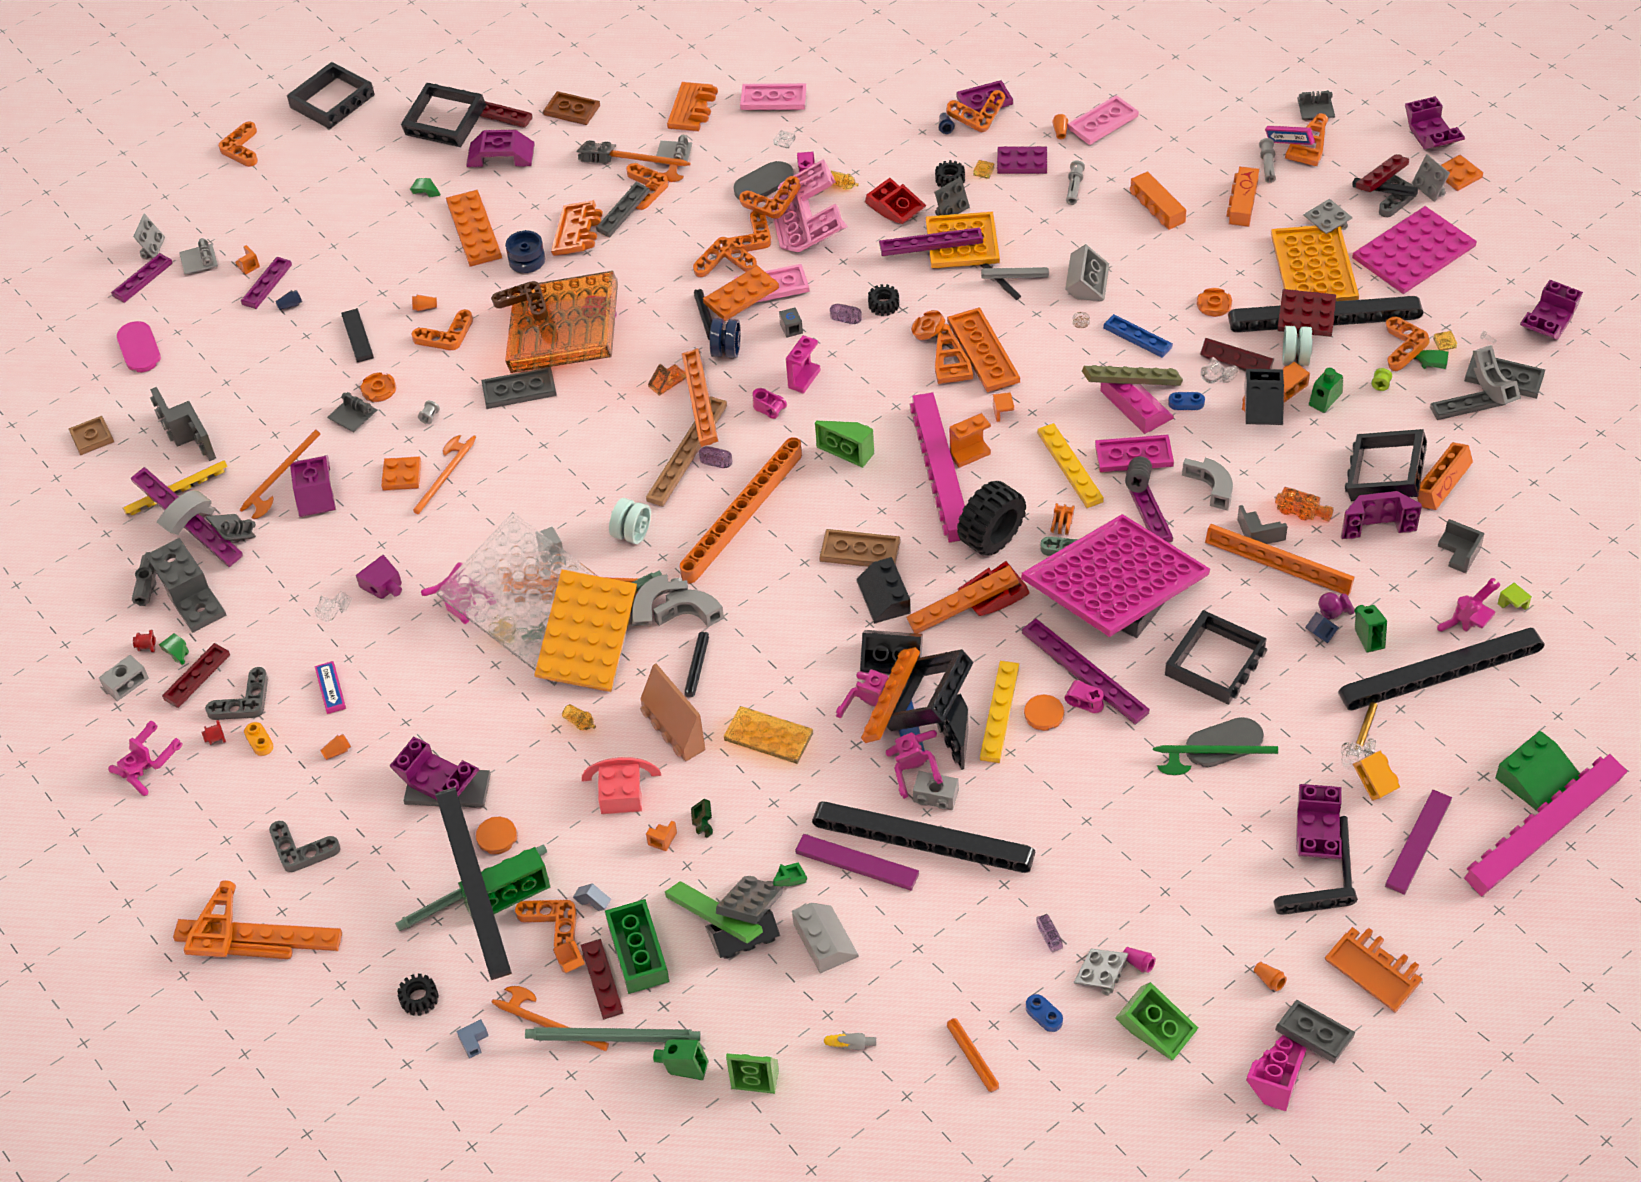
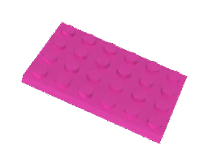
M1424 206L1353 252L1352 258L1396 290L1405 294L1474 248L1477 241Z

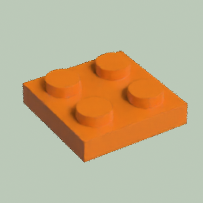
M1461 154L1441 164L1442 167L1450 172L1446 183L1456 191L1483 178L1484 172Z
M420 456L384 458L382 490L419 488Z

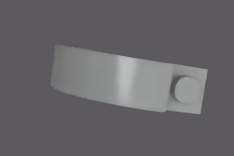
M1488 345L1474 350L1473 354L1477 365L1474 371L1486 394L1499 404H1508L1521 399L1517 381L1506 379L1500 372L1493 346Z
M1206 457L1204 462L1185 458L1182 476L1201 480L1210 485L1212 488L1210 506L1228 511L1233 489V482L1229 472L1218 462Z
M193 490L173 501L162 513L157 523L168 532L179 535L192 517L199 513L212 515L216 509L210 506V499L201 492Z
M666 574L646 582L636 594L631 610L632 626L651 625L652 602L662 594L687 590V580L682 581V578L671 579V582H668V575Z
M688 589L665 595L666 602L653 609L655 621L659 626L682 614H692L699 617L707 627L724 619L723 606L713 596L698 590Z

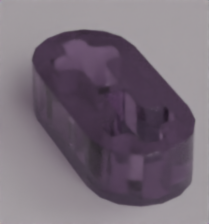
M838 303L830 307V317L835 321L858 324L862 320V312L857 307Z
M710 446L702 447L699 450V459L703 464L728 468L733 463L732 454L727 450Z
M1044 914L1036 917L1039 931L1050 951L1055 952L1062 949L1061 937L1049 915Z

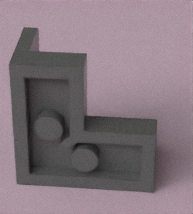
M1239 506L1237 521L1244 536L1265 544L1286 540L1288 528L1286 523L1275 522L1262 525L1256 511L1246 513L1244 506Z
M1449 519L1445 532L1438 543V547L1454 553L1448 567L1467 573L1482 547L1485 533Z

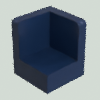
M1318 612L1314 614L1305 627L1326 643L1331 640L1339 629L1337 625Z

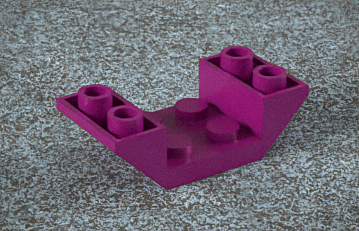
M1436 96L1405 103L1409 128L1424 150L1465 140V136L1458 127L1450 129L1441 117L1443 105Z
M483 130L470 143L466 166L483 167L485 157L510 156L514 157L515 166H532L535 142L517 130Z
M1549 280L1542 290L1540 301L1532 313L1527 312L1520 325L1558 340L1573 318L1583 292Z
M328 455L294 461L290 465L299 517L336 510L330 482Z
M1398 491L1359 495L1345 511L1341 539L1361 537L1363 525L1395 522L1398 533L1417 531L1422 505Z
M414 736L390 764V768L408 786L437 800L435 793L453 787L456 788L459 796L479 771L478 767L464 760L457 766L433 754L430 744Z
M1299 784L1296 851L1298 856L1341 859L1340 809L1342 804V787Z

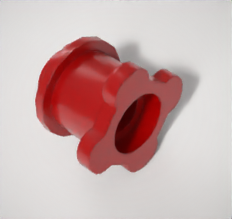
M149 630V634L136 633V637H133V647L137 648L139 652L142 649H150L151 653L155 652L156 637L153 630Z
M216 720L217 725L208 728L204 726L205 731L201 733L205 743L209 742L212 745V742L221 739L223 743L226 742L219 720Z

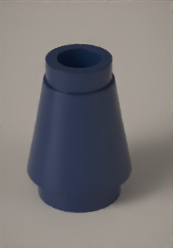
M941 113L939 116V131L943 134H950L954 130V122L947 113Z
M291 290L275 302L279 310L299 306V303L303 301L297 290Z

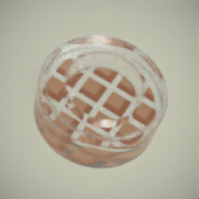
M1086 312L1075 313L1072 317V324L1076 328L1088 327L1090 324L1089 314Z

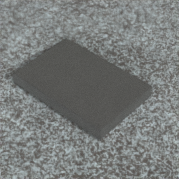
M1297 999L1276 1025L1275 1029L1277 1032L1332 1063L1337 1061L1355 1035L1353 1030Z

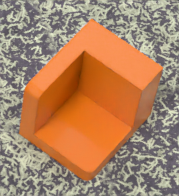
M247 245L243 246L246 255L235 262L236 266L245 275L260 267L256 254Z
M1011 392L993 395V410L996 422H1000V412L1014 410Z
M671 821L668 827L658 824L656 829L649 827L646 832L648 845L667 851L677 834L676 823Z
M570 940L553 948L562 972L567 973L585 964L575 940Z

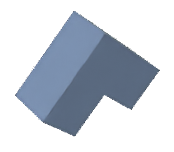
M593 883L578 887L573 896L581 905L590 904L597 911L605 910L611 901V898Z
M480 1019L456 1031L469 1059L482 1053L478 1041L488 1037L487 1029Z

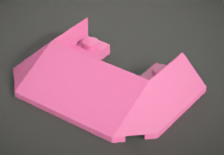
M824 159L794 175L799 179L801 188L784 214L778 219H773L781 249L801 252L848 227L842 220L839 207L836 204L812 216L808 199L836 183ZM784 181L780 183L779 187L777 188L778 190L780 189ZM782 195L780 199L785 200L788 198V195Z

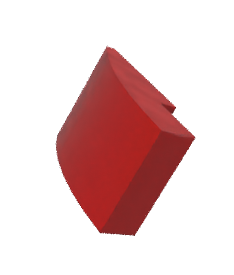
M888 178L870 191L865 199V203L877 213L900 224H904L926 207V204L904 184L899 186L891 178Z
M1005 561L992 571L990 568H987L959 587L958 591L1010 564ZM1012 567L1011 569L1016 575L1019 584L971 607L978 616L1004 609L1030 594L1027 585Z

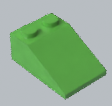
M820 420L815 422L817 448L862 468L874 455L873 429L858 422Z
M1151 982L1141 986L1115 1017L1131 1034L1170 1060L1175 1059L1199 1028Z
M726 1054L731 1089L775 1094L779 1073L778 1059L748 1054Z

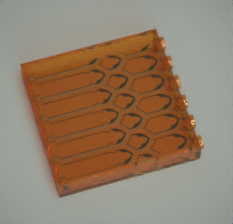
M613 270L540 282L539 285L548 311V316L544 320L537 321L533 318L528 300L512 305L505 357L510 373L612 357L618 281ZM520 293L514 294L513 297L520 295Z

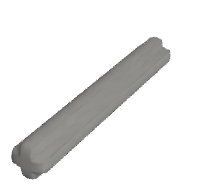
M1049 268L981 269L982 279L1049 277Z

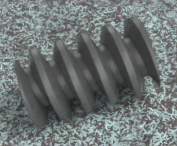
M1138 456L1130 461L1125 478V483L1129 490L1139 493L1148 487L1152 464L1149 459Z

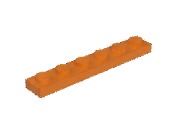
M1009 565L906 616L907 621L913 632L918 634L1019 584V581Z
M916 647L904 649L899 653L898 659L891 670L892 672L871 713L868 724L864 728L861 739L865 743L881 739L920 654Z

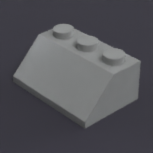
M1087 244L1081 246L1070 255L1065 290L1079 300L1103 301L1105 299L1109 263Z
M809 903L792 910L793 924L819 973L859 957L831 905Z

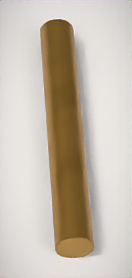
M1374 702L1369 704L1353 750L1357 754L1362 752L1378 706Z

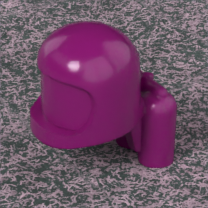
M1328 592L1319 598L1320 612L1328 620L1338 617L1342 612H1347L1349 615L1355 613V608L1346 594H1341L1338 597L1335 593Z

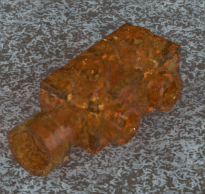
M1284 487L1282 492L1277 494L1275 500L1277 509L1282 514L1289 515L1291 513L1304 521L1308 519L1313 520L1315 516L1321 517V520L1329 522L1334 511V507L1320 505L1321 497L1289 487Z

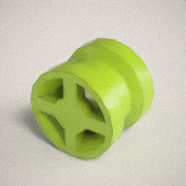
M1385 368L1376 369L1371 382L1374 389L1385 391L1389 388L1392 379L1390 370Z

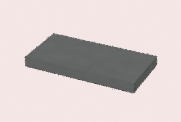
M1473 354L1464 381L1480 385L1474 371L1477 365ZM1496 358L1502 375L1510 381H1517L1520 395L1537 399L1546 369Z
M551 367L481 380L486 409L557 396Z
M479 770L458 796L461 807L484 808L491 775L490 770ZM407 785L403 800L405 805L439 806L437 800Z

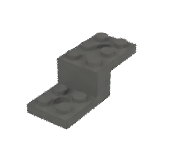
M158 388L150 389L152 393L150 400L152 405L157 407L154 411L158 419L162 418L160 422L163 429H168L166 433L170 442L174 441L178 447L195 440L196 444H200L199 449L203 456L207 455L209 461L216 459L209 436L190 401L168 408Z
M180 538L146 554L148 562L162 581L169 599L192 633L227 616L225 610L209 588L203 571ZM175 558L174 561L168 562L169 559ZM205 608L203 611L197 612L198 609Z

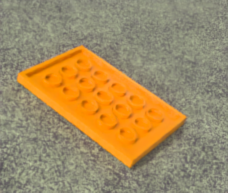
M1317 226L1271 229V238L1284 289L1336 294V301L1359 300V293L1341 226L1327 234Z
M561 569L534 676L612 692L637 584Z

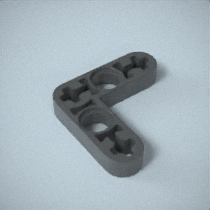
M1396 175L1386 181L1387 183L1415 187ZM1391 194L1380 203L1379 214L1383 217H1391L1413 200L1414 197ZM1394 199H1399L1401 202H1396Z
M255 667L250 670L245 698L210 701L205 707L208 717L212 720L259 717L263 713L268 683L266 670L262 667ZM256 689L261 690L257 695L251 694ZM233 706H239V707H240V708H239L237 711H235V712H231V711H230V709H231Z
M275 821L269 828L283 868L287 872H296L337 855L341 849L338 839L334 836H327L296 849L289 828L284 821ZM278 829H281L283 833L282 837H279V834L277 832ZM284 843L291 844L290 847L286 850L280 849L281 845ZM309 851H316L315 856L310 858L306 857V854ZM291 855L294 863L290 864L287 856Z

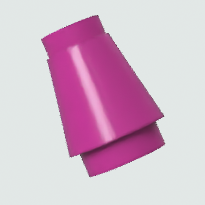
M1126 947L1123 953H1128L1126 961L1140 972L1149 973L1153 969L1156 958L1152 956V953Z

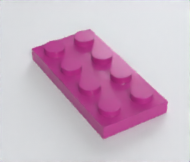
M1169 434L1095 440L1100 472L1128 470L1130 461L1138 456L1149 459L1152 468L1174 467Z

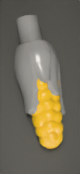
M842 1033L826 1036L824 1043L825 1045L841 1047L842 1049L863 1050L865 1046H876V1037H865L863 1033Z

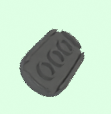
M770 162L739 178L734 183V195L739 199L742 192L752 191L766 197L777 191L780 183L793 176V168L786 162Z
M1239 717L1193 733L1187 739L1186 745L1261 746L1264 733L1262 727L1256 721L1250 718ZM1186 753L1191 762L1196 765L1197 763L1201 764L1202 767H1213L1248 755Z

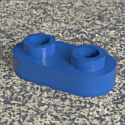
M1174 392L1169 396L1168 405L1173 410H1200L1205 405V397L1199 392Z
M1034 994L1027 998L1026 1012L1041 1027L1049 1032L1058 1031L1062 1027V1013L1045 997ZM1054 1016L1055 1019L1051 1020L1049 1017Z

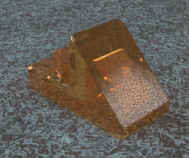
M659 364L648 383V387L660 396L686 379V373L676 364L668 369Z

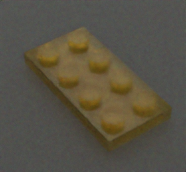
M740 706L724 734V741L798 764L813 735V729Z

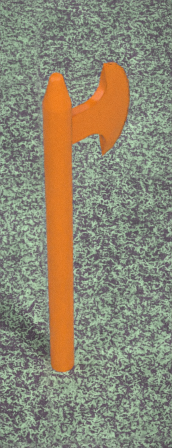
M612 150L609 153L611 157L669 164L668 171L661 173L667 176L668 182H677L683 179L684 176L677 174L678 166L691 165L690 162L682 159Z
M317 429L250 495L241 506V512L254 504L256 511L252 515V519H258L267 513L273 504L274 498L271 496L268 500L263 501L260 496L321 435Z
M457 435L446 443L443 448V455L446 456L451 451L459 452L413 509L414 513L420 514L472 447L476 439L475 435L469 438L465 444L458 442L462 435Z
M509 986L504 989L513 995L509 1003L495 999L491 1001L499 1009L541 1026L570 1028L520 1008L519 1006L523 1001L536 1002L537 999L532 991L524 987ZM581 1041L603 1051H607L609 1043L605 1041Z

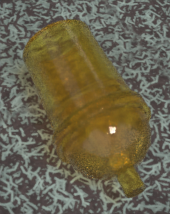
M831 170L836 181L832 185L844 190L852 189L854 186L858 187L859 183L855 182V178L851 174Z
M572 704L564 708L562 717L575 725L577 729L589 730L590 728H596L594 719L588 711H583Z

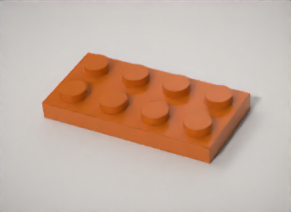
M757 265L704 297L703 302L721 319L726 321L779 289V283Z

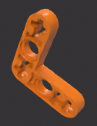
M1000 90L993 91L980 113L956 100H952L947 104L946 113L979 132H985L989 129L1002 107L1005 95ZM997 96H998V97H1000V99L997 100L996 105H995V104H994V100H995V98H997ZM992 108L994 110V113L988 114L986 113V109ZM970 113L973 118L966 119L964 114ZM986 118L985 124L981 126L980 123Z
M251 121L243 123L220 141V152L245 166L251 167L256 165L258 162L256 153L242 146L257 133L255 123Z
M631 163L626 167L627 176L630 179L644 184L650 191H655L654 193H649L636 209H646L667 189L668 178L666 175L638 163Z
M790 176L784 181L773 199L752 191H744L740 194L739 200L741 205L747 209L773 219H778L784 214L800 190L801 185L796 176ZM782 195H788L787 199H780ZM760 202L766 203L763 207H757Z
M752 211L750 213V221L753 234L729 238L747 252L770 247L771 235L766 216ZM744 242H751L748 245L743 244Z
M719 237L694 263L693 270L697 277H705L725 257L747 272L757 266V261L754 256L729 238ZM740 252L741 255L738 258H734L732 253ZM710 254H715L717 258L715 260H709L708 256ZM746 262H747V263H751V262H752V266H751V265L746 266Z
M467 309L458 311L447 332L416 328L411 333L413 342L417 345L456 350L460 347L473 322L472 313ZM457 328H462L461 331H454ZM435 337H439V338H440V339L437 340V341H433V340H432V339L435 338Z
M1391 317L1386 321L1388 333L1405 341L1387 359L1389 368L1393 371L1403 369L1429 345L1430 339L1426 331L1399 317ZM1405 331H1412L1410 334H1403ZM1406 349H1413L1409 353L1404 352Z
M571 900L521 901L516 905V917L521 922H555L554 948L563 944L562 939H565L566 942L575 940L577 912L575 904ZM548 907L551 909L549 914L543 915L540 913L543 908ZM566 908L570 909L568 910V918H565L564 915ZM524 909H528V911H526V914H522V912H524ZM563 925L571 926L568 932L560 931Z

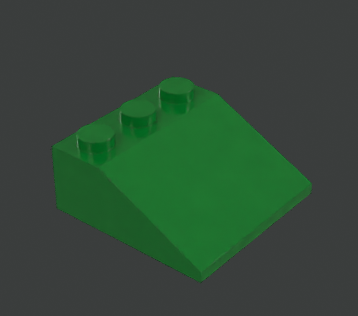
M1538 731L1499 764L1495 779L1537 811L1545 802L1550 804L1552 802L1551 797L1559 790L1562 793L1567 790L1565 786L1572 779L1575 781L1580 779L1578 776L1580 772L1554 740L1542 731Z

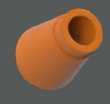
M1057 114L1054 116L1052 124L1056 137L1064 139L1067 133L1068 118L1064 114Z
M418 294L412 296L413 310L422 311L437 308V297Z
M341 734L340 736H335L320 751L327 760L348 752L347 749L351 748V745L345 735Z
M1263 962L1257 963L1254 967V973L1270 990L1279 991L1286 984L1287 977L1284 975V972Z

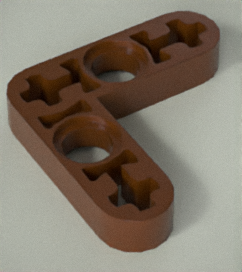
M530 281L496 292L491 297L495 308L500 309L528 300L532 316L535 320L541 321L548 316L540 285L536 281ZM520 293V295L513 297L514 294Z

